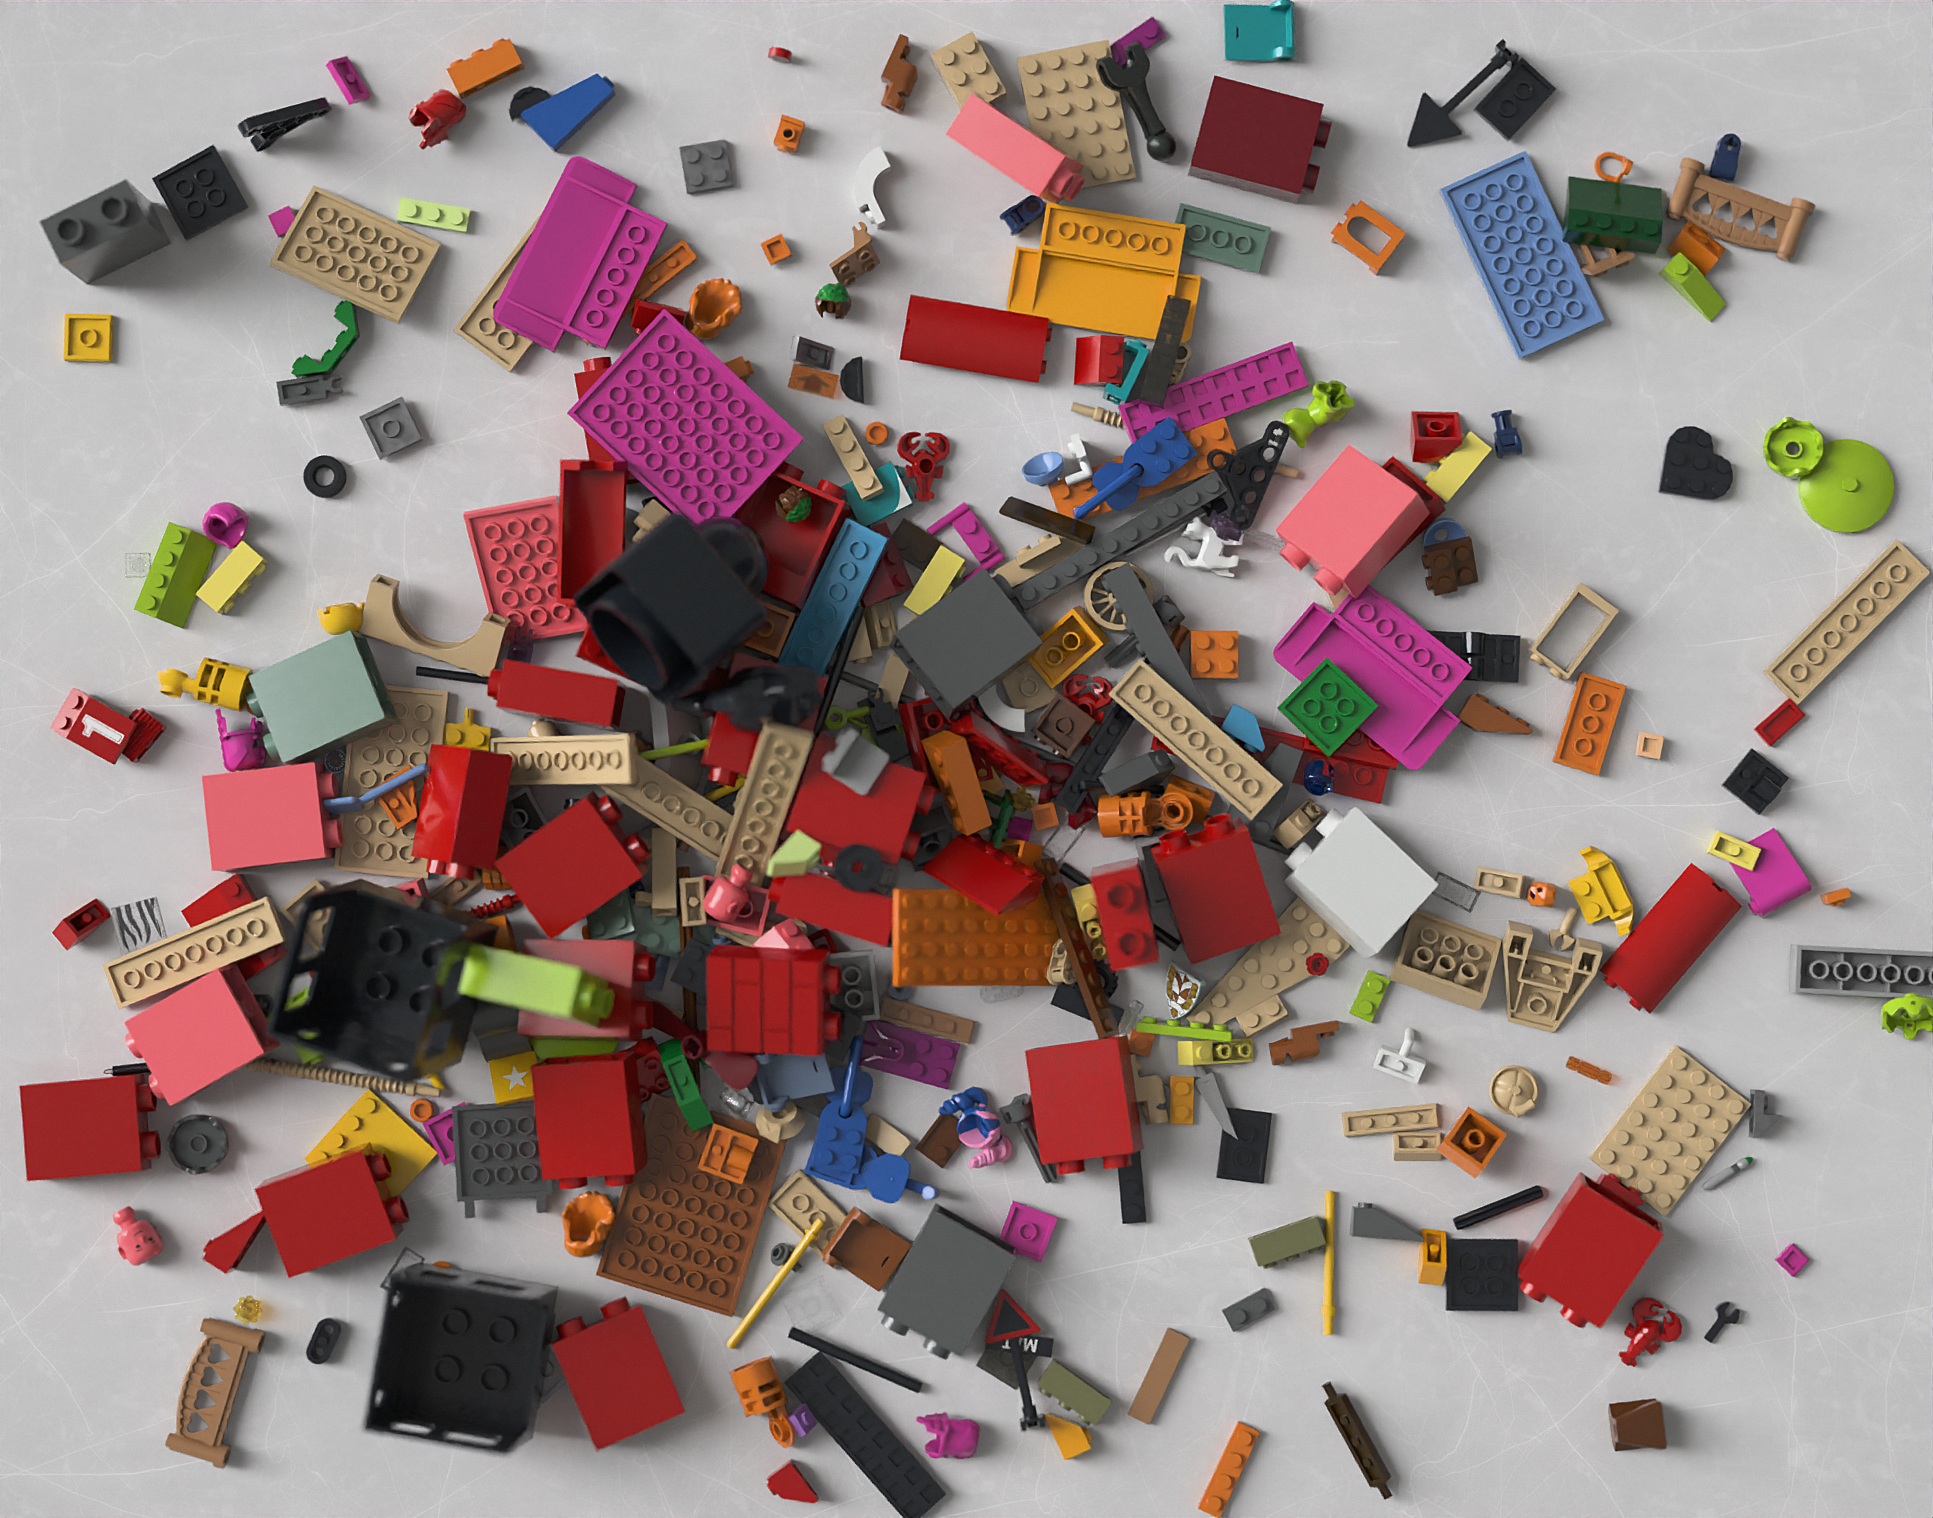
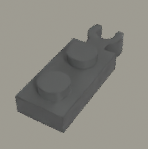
M321 374L278 381L276 384L279 403L281 406L328 399L327 392L329 391L334 394L343 392L342 388L333 387L335 381L342 379L339 375H333L325 381L324 375Z

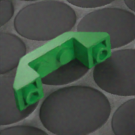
M342 300L334 310L336 313L334 317L348 329L341 331L335 340L337 343L333 349H328L321 358V361H323L321 365L306 354L303 357L297 358L292 365L293 371L291 372L295 377L302 378L321 374L330 375L334 372L360 337L355 304Z
M673 1038L658 1045L661 1062L679 1108L692 1132H695L715 1122L707 1102L702 1098L688 1060L682 1052V1041Z

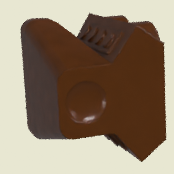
M1656 1398L1609 1404L1608 1413L1614 1451L1641 1448L1663 1450L1667 1448L1660 1401H1656Z

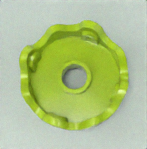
M1792 417L1781 419L1766 433L1763 444L1766 464L1773 472L1782 477L1800 478L1808 475L1819 465L1822 459V435L1809 421H1800ZM1790 444H1796L1799 446L1800 451L1796 455H1790L1787 453L1786 448Z
M1908 993L1904 997L1886 1002L1881 1008V1026L1888 1033L1894 1032L1895 1028H1900L1907 1040H1914L1920 1030L1933 1032V999L1922 997L1916 993Z

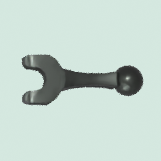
M1133 42L1125 49L1126 70L1119 68L1109 56L1099 58L1096 62V69L1103 85L1110 90L1119 91L1135 112L1142 127L1144 137L1147 140L1146 149L1150 157L1157 161H1166L1174 155L1176 141L1170 133L1166 132V128L1160 121L1148 94L1145 78L1150 69V61L1143 47L1139 43Z

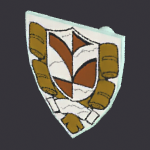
M1173 960L1170 961L1166 978V997L1171 1017L1176 1019L1184 1016L1192 1009L1198 999L1201 988L1205 987L1206 982L1203 978L1196 979Z

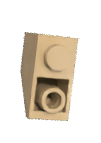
M1309 797L1279 824L1272 834L1288 850L1325 813Z

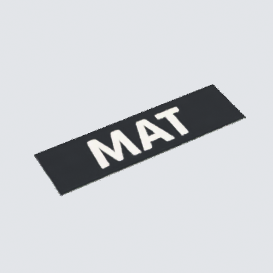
M1030 1335L1018 1338L1022 1354L1051 1358L1053 1338ZM1009 1340L993 1342L985 1346V1349L1011 1352Z

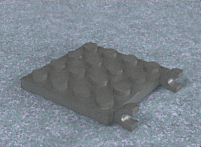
M521 1101L497 1106L496 1103L452 1106L457 1202H464L465 1218H475L474 1201L536 1196V1212H547L546 1196L553 1195L552 1179L543 1180L534 1101Z

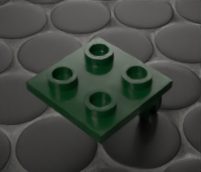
M981 789L985 800L1001 807L998 818L990 816L994 848L999 849L1001 842H1005L1008 836V828H1006L1008 821L1013 820L1016 812V807L1013 806L1014 799H1012L1009 789L1005 790L1003 797Z

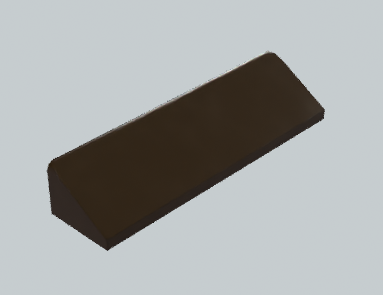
M1012 496L1005 501L999 510L1001 515L1084 545L1091 543L1096 527Z

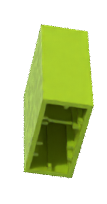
M472 944L470 945L459 989L460 993L491 1004L597 1027L599 1017H608L614 999L613 990L607 989L608 980L583 969Z

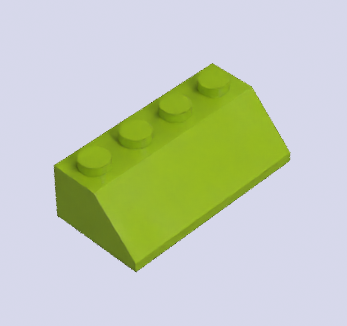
M169 522L134 610L184 629L197 597L196 593L201 587L218 544L204 535Z

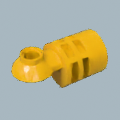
M205 657L199 666L195 680L189 679L186 673L168 668L166 671H157V678L162 686L160 692L167 696L181 698L182 692L193 694V699L196 701L242 712L247 703L246 693L251 691L252 685L248 676L253 674V670Z

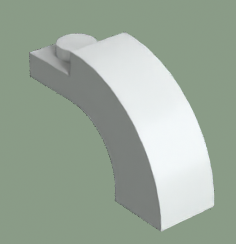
M881 146L873 149L862 160L854 180V195L858 211L861 212L868 208V211L865 212L870 224L875 223L878 229L886 225V220L875 200L874 188L877 181L884 174L891 171V166Z
M997 683L978 697L981 710L989 722L999 725L1003 729L1002 732L1007 735L1025 738V710L1014 709L1005 705L997 695Z

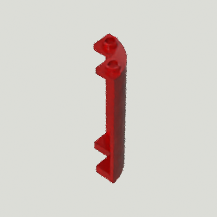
M910 295L899 360L1039 383L1040 374L1045 375L1047 361L1043 360L1045 342L1051 341L1053 328H1048L1049 318Z
M560 459L557 603L566 604V608H577L573 596L625 551L627 461Z
M1690 863L1599 969L1605 976L1603 981L1612 989L1618 987L1625 992L1631 999L1629 1003L1638 1011L1643 1009L1650 1014L1742 907L1724 888H1720L1714 882L1715 880L1692 863Z

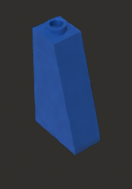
M597 73L530 107L520 115L528 126L556 152L615 96V92L612 89L615 85L606 76L602 78Z

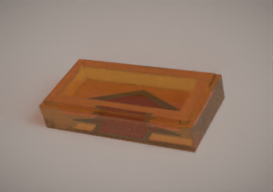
M793 364L788 388L834 399L839 375Z

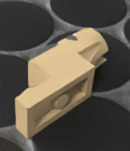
M1134 1053L1130 1054L1137 1102L1142 1101L1140 1107L1145 1123L1167 1122L1170 1118V1088L1163 1085V1081L1157 1074L1138 1077V1072H1142L1141 1060L1136 1058Z

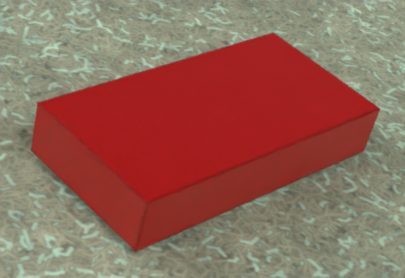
M1788 698L1753 730L1770 747L1799 722L1805 714Z

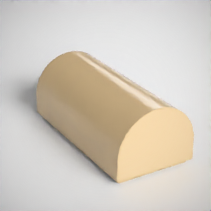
M704 877L680 878L682 925H707L706 911L702 906L705 897Z

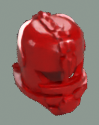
M438 90L439 92L432 94L429 100L426 102L422 101L420 105L417 104L410 111L408 118L413 126H425L421 131L423 141L419 145L422 150L427 148V146L433 147L441 144L445 139L448 140L447 131L455 124L461 122L466 115L465 103L448 90Z

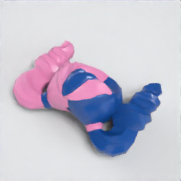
M974 1086L963 1093L960 1092L952 1095L951 1099L943 1102V1106L939 1108L938 1112L942 1115H949L960 1110L963 1112L957 1123V1132L960 1140L966 1146L981 1149V1152L976 1154L974 1158H971L969 1162L971 1169L974 1167L978 1169L994 1165L995 1162L1003 1163L1007 1161L1012 1155V1143L1008 1137L1001 1134L1000 1120L997 1115L987 1108V1093L982 1088Z

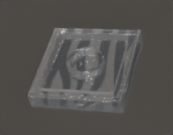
M157 897L109 909L121 955L137 951L167 938Z

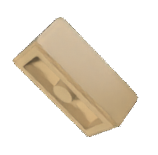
M889 599L865 608L864 617L872 650L890 647L893 636L897 632L891 600Z
M1393 1132V1160L1440 1161L1442 1154L1437 1152L1436 1149L1442 1142L1441 1132Z

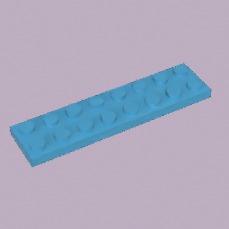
M850 518L845 519L776 664L815 669L819 677H824L890 540L889 538Z

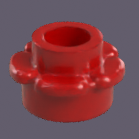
M1314 953L1306 959L1307 971L1311 975L1317 974L1321 976L1325 974L1329 967L1328 959L1322 953ZM1316 962H1319L1318 967L1315 966Z

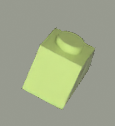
M797 830L769 860L767 875L771 877L805 874L810 867L815 868L821 859V856H819L821 845Z

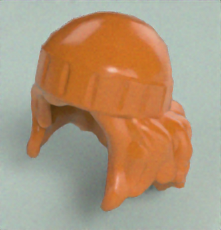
M723 278L711 279V281L706 280L705 283L697 285L689 300L690 309L685 317V325L688 331L700 340H710L718 336L723 328L729 327L743 309L739 287L733 285L731 280L724 281Z
M588 1191L580 1194L563 1211L564 1246L571 1255L579 1258L593 1256L599 1251L603 1240L607 1238L608 1233L612 1230L616 1214L613 1211L611 1200L608 1199L606 1194L600 1195L598 1191L593 1193Z

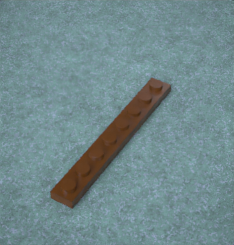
M1054 857L1039 859L1033 863L1037 872L1045 876L1042 887L1098 1039L1102 1040L1119 1035L1117 1021L1112 1014L1109 1000L1103 990L1100 976L1092 960V954L1088 949L1084 933L1076 917V911L1072 906L1067 887L1061 877L1060 868Z

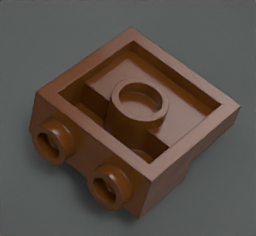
M1470 536L1424 546L1425 555L1421 556L1424 569L1428 570V577H1425L1428 591L1431 590L1435 596L1458 591L1457 587L1478 582Z
M1058 692L1030 731L1035 734L1034 739L1043 745L1047 743L1053 747L1052 752L1063 760L1065 757L1071 759L1097 720Z

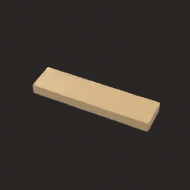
M1437 1103L1342 1113L1344 1137L1439 1127Z

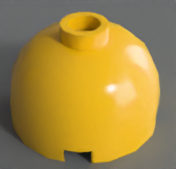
M352 602L326 606L325 612L321 608L317 609L322 628L330 635H340L349 630L359 631L363 622L364 602H358L359 606L352 605Z

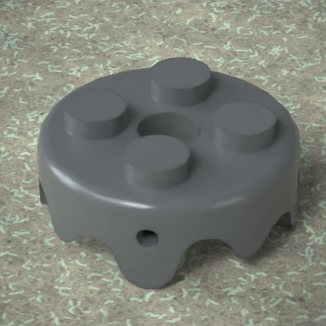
M194 1114L180 1119L173 1125L166 1139L165 1147L177 1168L190 1174H202L215 1169L224 1160L228 1151V1135L222 1124L215 1118L204 1114ZM196 1137H201L205 1142L204 1148L200 1151L196 1150L192 1144Z

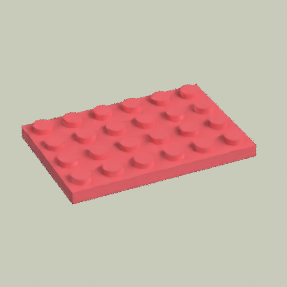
M557 495L464 512L463 516L488 611L511 619L505 645L586 631L589 622L578 608H566V604L557 603L559 501Z

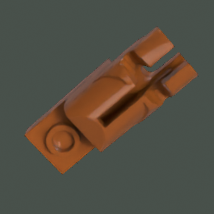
M902 34L899 35L881 75V81L889 85L885 87L881 105L898 114L902 113L906 104L905 100L901 97L907 98L910 96L917 80L916 66L902 60V58H907L911 46L908 45L909 37Z
M1338 1020L1289 1029L1291 1039L1286 1037L1269 1043L1272 1065L1285 1064L1286 1054L1290 1056L1292 1062L1313 1059L1320 1053L1316 1034H1320L1321 1038L1334 1036V1031L1340 1030Z

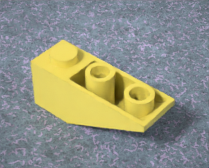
M1092 883L1070 889L1076 916L1084 933L1088 949L1092 954V959L1100 960L1107 958L1108 953Z
M1234 1038L1231 1042L1217 1040L1177 1041L1178 1065L1254 1062L1253 1038Z

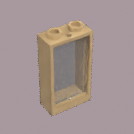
M1582 582L1577 584L1527 651L1531 654L1530 659L1539 666L1542 664L1550 669L1549 673L1556 679H1568L1619 610Z

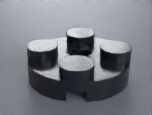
M850 844L844 847L838 853L834 863L836 879L845 889L852 892L870 890L879 882L882 875V861L879 854L872 847L864 844ZM857 861L859 864L863 862L865 864L862 874L852 872L854 862Z

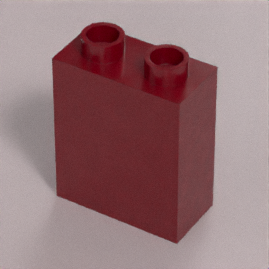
M1214 75L1188 176L1296 204L1301 191L1311 194L1314 192L1320 166L1310 164L1309 159L1313 146L1325 149L1332 121L1321 119L1324 106L1322 103Z

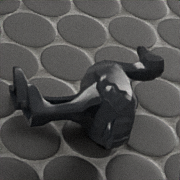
M780 665L779 667L760 666L738 670L730 677L724 687L714 691H698L685 697L677 698L670 705L674 710L683 711L704 719H708L716 712L725 714L731 725L738 731L762 733L764 725L771 723L796 728L804 719L810 718L818 710L824 698L817 689L819 687V678L815 669Z

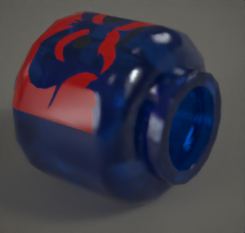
M1322 760L1309 763L1305 768L1303 780L1305 789L1315 796L1329 793L1334 786V767Z

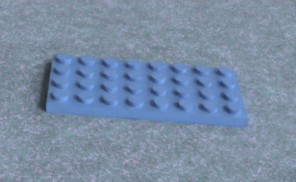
M1526 151L1440 189L1442 198L1518 360L1605 320L1569 243L1562 242V227Z

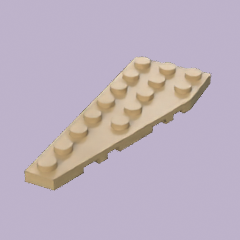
M541 214L454 329V332L510 373L534 342L499 325L494 320L493 310Z
M1298 896L1277 918L1281 934L1254 943L1191 1011L1186 1019L1189 1022H1203L1205 1027L1223 1024L1311 976L1307 971L1306 959L1317 952L1322 953L1328 959L1329 965H1331L1344 953L1350 944ZM1319 962L1315 963L1316 967L1319 966Z

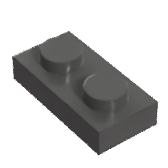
M1261 1288L1224 1308L1222 1312L1232 1331L1235 1332L1270 1313L1275 1308L1264 1288Z

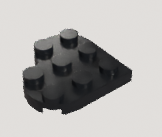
M1685 426L1677 429L1668 438L1665 446L1658 492L1699 500H1715L1727 493L1733 481L1731 463L1722 456L1713 453L1711 435L1695 426Z

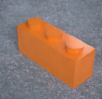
M510 38L507 40H497L492 44L493 47L487 50L479 49L471 54L472 57L464 61L459 59L450 64L451 67L447 71L461 99L525 69Z

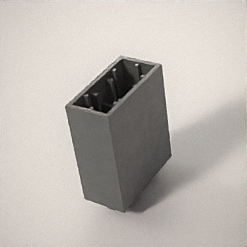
M127 179L39 221L60 265L85 284L100 279L171 244L152 203Z
M985 568L896 632L890 643V647L947 719L951 718L1036 655L1043 643L1039 637L1044 634V630L1038 619L1030 611H1026L1021 615L1010 601L1015 597V593L1009 582L1001 574H997L992 578Z
M935 1203L880 1301L877 1310L885 1314L881 1323L889 1330L902 1336H906L909 1329L925 1336L926 1339L922 1346L937 1357L948 1359L951 1352L961 1357L1015 1262L1018 1249Z

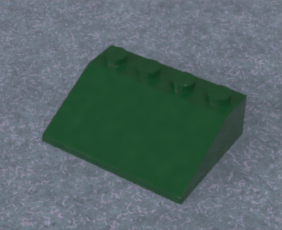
M1568 177L1562 242L1656 254L1661 244L1663 227L1661 188Z

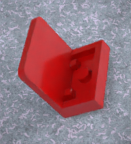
M653 1036L642 1039V1042L638 1041L626 1050L617 1052H636L641 1104L651 1099L652 1093L661 1094L671 1088Z

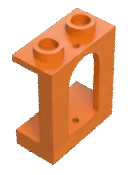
M1360 200L1357 206L1352 203L1344 215L1348 218L1343 224L1338 222L1331 232L1334 235L1331 243L1337 242L1367 264L1369 266L1368 270L1376 275L1406 233ZM1362 217L1391 237L1378 256L1348 233V223L1352 218Z

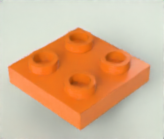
M714 1123L698 1169L742 1185L759 1139Z

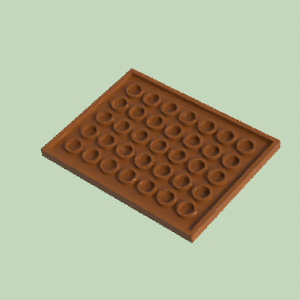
M652 1093L643 1121L647 1164L636 1174H633V1183L623 1186L615 1211V1221L612 1225V1230L608 1234L596 1276L733 1317L787 1139L780 1140L777 1144L759 1135L760 1131L756 1124L710 1110L716 1124L759 1139L744 1182L741 1185L698 1169L713 1124L692 1132L676 1099Z

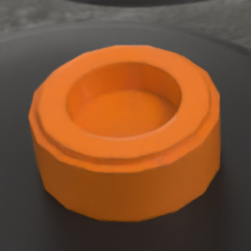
M881 422L869 424L865 431L867 441L874 446L884 444L889 436L887 427Z
M417 1099L410 1106V1115L417 1122H426L434 1114V1106L428 1099Z

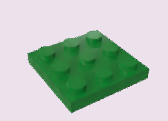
M1326 657L1277 709L1329 758L1378 708V705Z

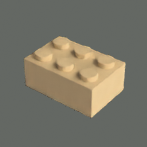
M973 31L931 54L933 64L960 111L971 94L993 105L1007 98V91Z

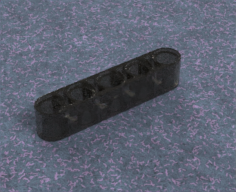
M1172 295L1167 296L1143 383L1140 403L1163 408L1189 314L1191 300Z

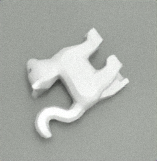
M1193 516L1187 524L1186 530L1181 533V536L1190 540H1202L1198 557L1190 559L1185 549L1180 546H1172L1165 552V561L1170 563L1173 556L1178 555L1185 567L1207 570L1219 576L1233 578L1239 557L1236 555H1232L1229 558L1223 556V550L1225 545H1242L1244 534L1237 532L1235 535H1230L1220 528L1206 526L1200 517Z

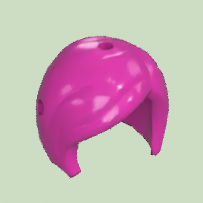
M217 503L211 506L204 515L202 521L203 531L210 540L219 545H224L231 550L243 541L249 525V517L243 509L233 503Z

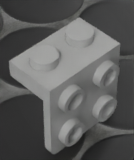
M849 729L847 733L842 731L835 742L838 744V747L834 753L829 751L822 761L825 765L823 770L860 795H865L888 762L889 756L853 730Z

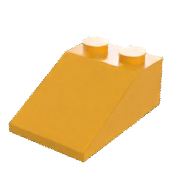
M1079 605L1072 608L1040 637L1043 643L1036 655L1028 661L1051 689H1054L1099 652L1110 640Z

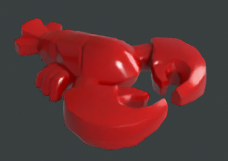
M909 432L898 441L897 453L902 459L912 464V466L906 465V472L908 478H916L919 491L914 494L915 499L926 502L935 497V494L930 491L933 478H942L944 468L943 465L935 467V465L948 456L950 444L948 439L941 433H925V437H930L934 440V443H931L929 440L925 442L935 454L932 455L927 450L920 449L913 455L912 452L919 446L920 440H916L915 443H912L911 440L915 437H920L921 433Z
M1074 674L1066 678L1063 683V695L1096 719V724H1101L1104 712H1098V710L1111 704L1114 700L1108 695L1114 688L1113 684L1100 676L1093 677L1092 680L1101 685V688H1099L1096 684H1092L1095 694L1100 699H1097L1091 691L1079 697L1077 694L1082 692L1088 684L1084 682L1082 685H1079V681L1089 679V676ZM1089 732L1081 745L1086 746L1092 741L1093 738L1089 736Z
M1643 1297L1633 1305L1632 1316L1637 1327L1635 1328L1632 1323H1628L1624 1335L1631 1339L1626 1352L1620 1351L1618 1355L1621 1358V1362L1625 1365L1635 1367L1637 1365L1635 1358L1640 1356L1645 1350L1653 1355L1661 1348V1345L1656 1343L1657 1341L1672 1342L1681 1335L1682 1324L1680 1318L1670 1310L1666 1311V1313L1671 1317V1323L1667 1321V1317L1663 1316L1664 1332H1661V1327L1657 1320H1645L1644 1317L1655 1316L1660 1313L1658 1310H1651V1307L1664 1308L1660 1301Z

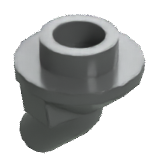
M779 1243L771 1251V1262L776 1266H781L792 1254V1248L785 1243ZM797 1262L792 1270L796 1273L802 1266Z

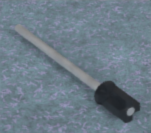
M1221 497L1212 502L1210 508L1204 506V512L1196 516L1203 518L1207 515L1210 519L1213 512L1218 515L1227 510L1228 505ZM1191 519L1126 552V557L1184 528Z

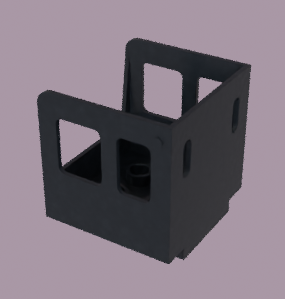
M357 879L309 893L305 896L299 908L265 1035L406 1086L456 1065L462 1061L479 1000L459 992L470 945L493 949L499 927L478 920V916L393 886L383 887L363 879ZM331 908L319 951L316 954L300 959L312 915ZM313 972L305 1002L286 1009L295 979ZM306 1033H315V1034H318V1035H315V1036H313V1037H305V1036H302L303 1034H306ZM395 1065H404V1066H407V1067H405V1068H403V1069H394V1068H391L392 1066H395Z
M421 1262L389 1273L362 1431L499 1455H510L533 1438L537 1410L541 1405V1396L556 1317L554 1310L559 1286ZM398 1293L397 1302L394 1305L395 1296ZM381 1391L380 1400H379V1402L377 1403L378 1395H379V1392ZM404 1424L427 1428L430 1430H428L427 1432H419L402 1428H396V1426ZM450 1434H461L495 1440L497 1442L486 1444L447 1436Z

